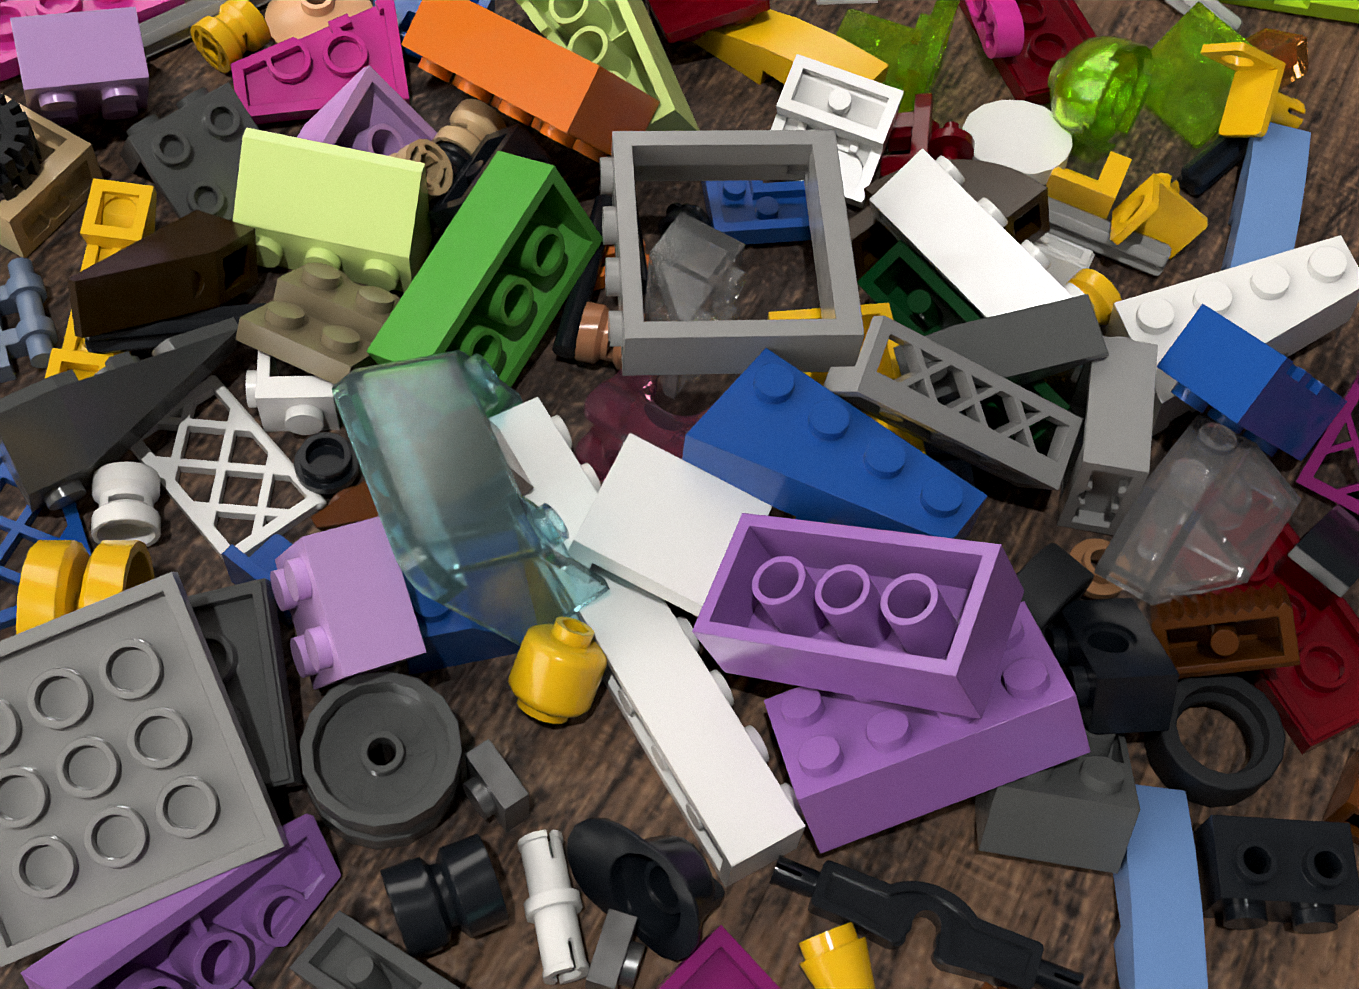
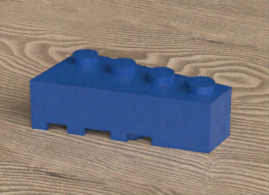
M767 348L760 353L685 435L682 460L774 508L796 516L795 519L966 540L987 498L986 494Z

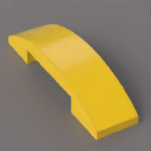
M93 178L80 235L87 243L81 271L154 233L157 191L154 186ZM71 310L62 349L52 348L45 378L73 369L78 380H83L94 376L95 373L105 367V362L109 357L124 352L107 354L89 353L85 346V339L75 336Z

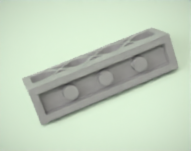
M884 315L873 316L856 365L830 367L823 385L857 409L1017 487L1059 490L1083 418ZM888 339L902 346L910 370L909 373L894 380L877 372ZM923 357L931 360V362L925 364ZM944 368L952 371L961 397L947 405L938 402L930 379V375ZM914 383L916 391L907 386ZM974 383L981 387L976 389ZM997 394L1002 397L1009 423L993 430L988 427L980 401ZM965 409V412H966V415H967V416H965V415H963V414H961V413H959V412ZM1042 419L1057 425L1047 456L1037 452L1029 428L1030 425ZM1014 434L1015 440L1009 438V436Z

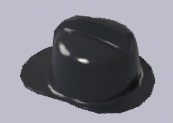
M590 817L576 824L568 837L567 858L573 877L584 894L606 914L610 908L637 917L635 935L646 946L663 958L677 961L692 955L699 944L701 922L721 903L725 894L723 886L712 876L705 858L692 843L683 837L666 834L643 839L619 823L608 818Z

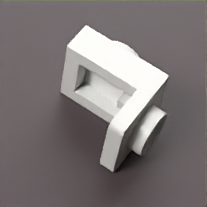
M258 350L257 370H247L246 400L249 408H258L265 432L290 431L300 435H312L323 430H340L341 408L335 384L317 376H279L275 358Z

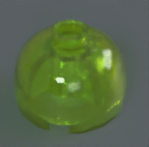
M1112 35L1087 38L1074 47L1065 58H1060L1054 64L1049 74L1048 87L1051 89L1050 104L1054 120L1062 129L1071 134L1072 139L1099 152L1111 150L1116 144L1108 140L1113 137L1117 130L1127 134L1144 106L1152 80V74L1143 71L1144 57L1153 60L1151 50L1144 44Z

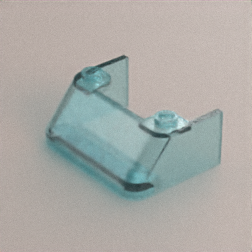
M456 350L356 368L333 385V397L395 559L406 578L423 595L521 646L528 628L540 624H554L557 617H571L610 590L605 578L570 557L564 543L569 538V532L559 514L550 505L544 503L541 506H537L521 494L488 418L520 405L523 401L518 392L498 378L493 368L481 355L475 353L470 357L463 351Z

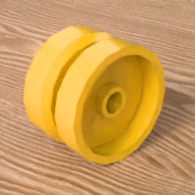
M38 540L29 549L22 567L17 594L16 634L155 579L151 556L146 544L139 540H102L91 556H89L84 545L75 540Z

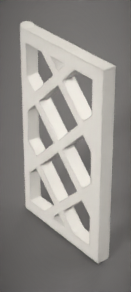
M211 375L205 381L198 384L130 448L142 464L151 466L158 472L160 486L222 560L221 554L230 544L216 529L219 517L254 520L252 534L235 545V547L250 557L271 536L275 534L283 535L327 505V501L321 494L311 492L300 484L292 461L216 375ZM213 395L229 411L228 421L193 419L196 406ZM158 430L177 431L171 457L155 456L142 440ZM190 432L224 435L219 461L184 459ZM236 436L253 438L268 455L266 466L231 463ZM181 472L215 475L209 502L193 501L178 484ZM228 476L263 479L257 507L222 504ZM275 480L291 482L305 498L290 509L269 508Z

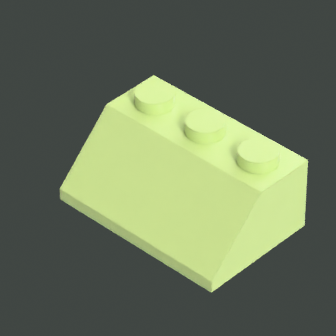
M246 128L242 138L233 222L255 228L257 265L268 268L278 266L295 270L307 263H323L344 272L352 282L380 287L387 291L405 292L424 264L432 241L431 222L428 216L430 211L425 163Z

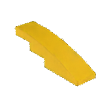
M771 9L757 14L748 23L740 25L727 24L706 31L704 36L692 41L759 85L770 76L785 85L796 54L879 83H883L886 80L889 64L845 39L796 17Z

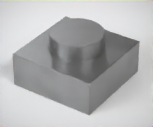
M487 739L467 752L465 759L468 781L463 783L462 786L478 814L484 820L494 815L506 833L528 819L529 793L492 742Z
M609 908L586 977L585 989H618L619 985L633 988L645 949L644 944L633 941L637 917Z

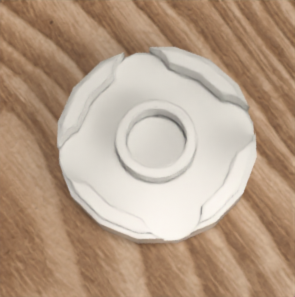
M999 100L983 104L969 114L962 127L963 130L972 135L975 141L974 157L972 160L992 162L1010 167L1043 185L1047 184L1053 168L1059 167L1065 170L1073 147L1071 131L1061 117L1044 106L1024 100Z

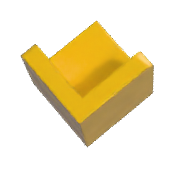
M1110 151L1098 180L1067 168L1064 170L1055 167L1046 184L1048 196L1107 219L1132 159Z

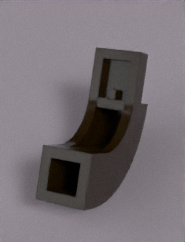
M949 160L965 178V182L961 187L976 202L983 197L991 201L1008 221L1004 229L1019 244L1025 240L1034 243L1050 231L1048 187L1022 172L1004 165L980 160ZM898 171L890 173L866 186L864 194L867 208L848 220L857 281L898 242L872 214L869 199Z

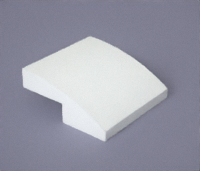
M796 54L776 105L777 115L771 130H835L845 202L863 208L865 203L864 188L874 180L904 91ZM784 180V181L789 182V181H804V180Z

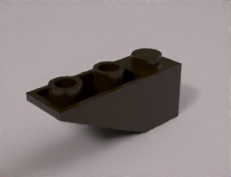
M196 209L73 275L67 281L75 336L86 338L220 307L259 283L255 228Z

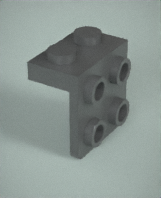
M228 82L211 92H208L206 87L200 88L181 99L176 104L178 110L162 119H159L157 114H153L137 122L126 131L129 137H127L121 150V157L133 174L143 168L146 169L179 219L197 209L230 221L233 220L242 138L246 128L257 130L259 128Z

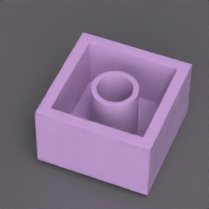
M136 7L10 18L26 105L30 110L59 126L77 122L79 120L78 115L102 113L104 119L119 120L136 116L138 114L137 109L147 108L149 73Z
M385 515L303 536L275 559L277 570L271 571L270 574L273 594L281 611L290 610L297 636L290 640L292 657L299 675L302 678L310 676L314 690L349 680L357 675L369 674L389 668L426 653Z

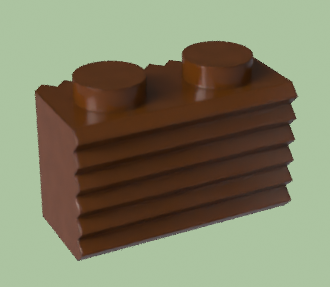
M1279 582L1272 589L1266 584H1263L1259 590L1250 585L1245 592L1236 587L1231 594L1225 589H1222L1218 595L1209 590L1204 597L1195 592L1191 598H1188L1182 593L1178 600L1169 595L1164 602L1155 597L1150 603L1151 628L1180 674L1179 679L1300 665L1292 605L1286 587Z

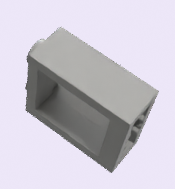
M1103 336L1109 356L1083 364L1068 404L1074 414L1083 418L1060 486L1057 526L1119 536L1150 470L1158 345L1134 341L1123 336Z

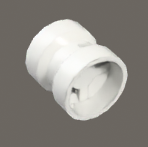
M128 461L113 462L101 466L94 471L92 477V496L94 501L99 504V508L93 512L91 518V536L93 540L98 544L102 540H139L144 542L147 547L157 542L161 535V517L158 511L154 509V503L160 497V476L158 472L151 466Z

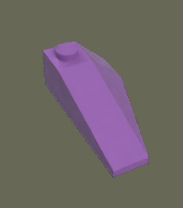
M306 813L282 826L288 841L285 847L80 933L22 971V977L29 989H253L248 982L276 947L288 945L341 877V873L314 816Z

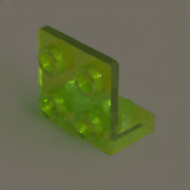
M936 0L931 15L921 12L915 29L855 9H848L836 36L845 39L889 64L886 80L882 84L904 91L898 113L914 111L915 94L928 93L948 45L960 0Z
M1198 1L1123 76L1122 82L1127 90L1194 148H1200L1219 130L1235 74L1234 70L1201 55L1202 45L1231 42L1251 44Z

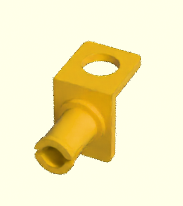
M1244 42L1202 45L1201 55L1235 71L1219 127L1220 135L1227 138L1263 137L1267 133L1269 122L1296 129L1302 124L1303 119L1290 114L1288 109L1299 114H1305L1304 104L1298 99L1278 92L1286 65L1285 62Z
M1153 173L1112 211L1110 240L1119 245L1132 232L1136 231L1169 244L1171 247L1169 259H1171L1208 227V218L1179 194V182L1175 180L1171 183L1172 175Z

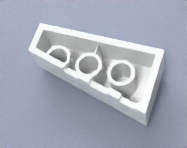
M1336 236L1115 302L1105 336H1123L1134 341L1157 344L1158 365L1203 303L1288 357L1350 320L1359 302V267L1342 236ZM1156 367L1152 436L1166 429L1170 421L1190 410L1192 413L1196 411V409L1170 392L1177 381L1158 367Z

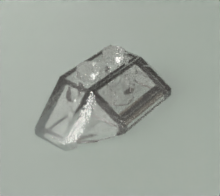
M1197 414L1143 484L1099 560L1094 573L1151 605L1171 601L1173 596L1202 594L1247 583L1298 508L1302 499L1255 442L1233 432L1224 425L1215 423Z

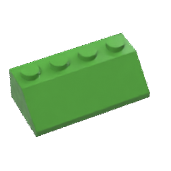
M497 151L366 351L396 384L447 417L463 413L473 406L487 418L495 414L603 241L602 236L556 167Z

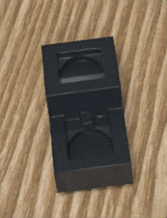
M1337 504L1305 535L1287 556L1341 598L1359 578V520Z

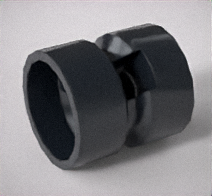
M477 833L439 847L435 864L429 865L422 858L417 857L380 870L407 953L415 960L440 951L444 946L449 945L451 932L456 928H459L460 931L473 938L509 923L506 905L484 844Z

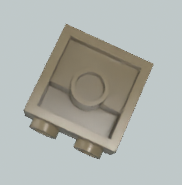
M314 262L307 263L277 278L273 301L240 317L235 340L347 389L380 368L366 351L398 304L400 298L380 287L361 286L354 283L344 272L330 265Z

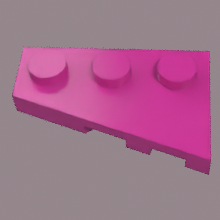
M376 0L375 6L351 17L346 13L328 21L329 26L301 39L291 37L232 63L231 71L234 91L255 124L312 118L362 68L368 65L410 105L394 0Z

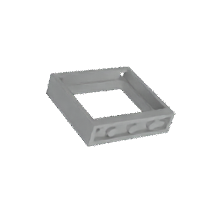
M835 130L612 131L611 157H600L599 160L600 195H612V206L602 207L603 245H615V257L605 258L606 296H618L619 311H608V341H610V347L621 346L622 376L742 374L765 348L802 372H828L830 367L856 365L865 334ZM804 180L822 319L644 322L635 181Z

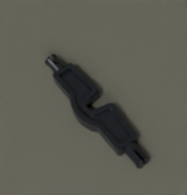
M779 855L769 882L770 884H776L810 897L808 911L811 914L839 925L852 922L857 934L863 937L866 936V939L885 949H899L904 944L906 935L911 930L912 921L915 918L923 917L930 920L936 929L931 961L940 971L982 982L986 981L993 986H1002L1009 989H1032L1033 987L1040 989H1081L1079 985L1083 983L1084 979L1082 972H1076L1043 959V944L979 919L975 912L961 898L940 886L920 881H902L890 884L831 860H827L823 864L821 871L787 859L783 855Z

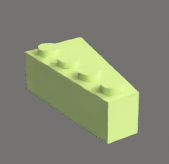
M515 0L527 13L536 28L548 40L605 68L660 101L646 131H700L642 0Z

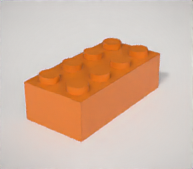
M422 0L401 43L402 46L422 56L417 67L448 83L452 74L455 73L456 75L451 84L487 104H489L494 94L495 96L490 105L497 108V110L527 126H531L543 135L598 163L600 157L611 156L612 131H646L660 101L605 68L470 0Z

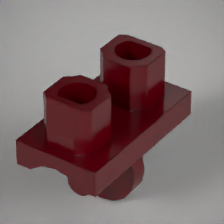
M915 94L914 111L897 113L887 142L889 151L910 150V153L882 156L881 178L900 170L922 148L934 160L940 155L948 160H972L974 157L975 141L971 134L960 129V125L957 122H947L943 128H940L939 124L932 119L933 94Z

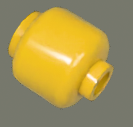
M561 616L557 617L554 623H540L528 628L508 678L509 686L513 694L518 698L517 704L523 712L535 719L552 724H562L567 722L569 717H578L588 712L607 666V658L602 649L593 640L595 632L589 625L574 618Z

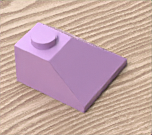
M368 65L362 68L303 126L297 138L389 156L393 153H398L401 148L418 139L432 141L437 132Z

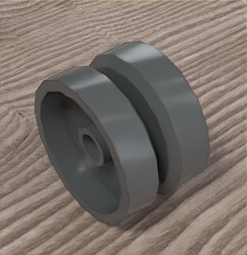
M390 671L357 675L329 690L309 714L300 741L302 771L308 794L324 825L346 842L375 850L408 846L433 832L453 808L461 781L462 748L458 721L443 696L420 679ZM381 757L387 765H376L371 761Z

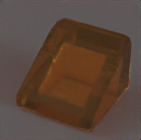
M1263 28L1241 41L1286 63L1279 90L1308 72L1307 37L1303 35Z

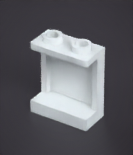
M629 433L579 527L561 566L585 578L591 565L594 563L698 617L742 513L768 516L772 506Z

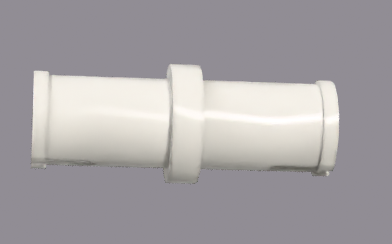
M539 830L524 835L517 842L522 856L529 898L523 905L527 921L535 924L543 966L542 976L544 983L554 985L557 982L556 975L559 974L560 984H566L587 976L590 968L589 963L586 961L577 917L583 906L579 890L571 888L563 849L564 840L562 832L552 830L549 833L550 841L548 842L547 830Z

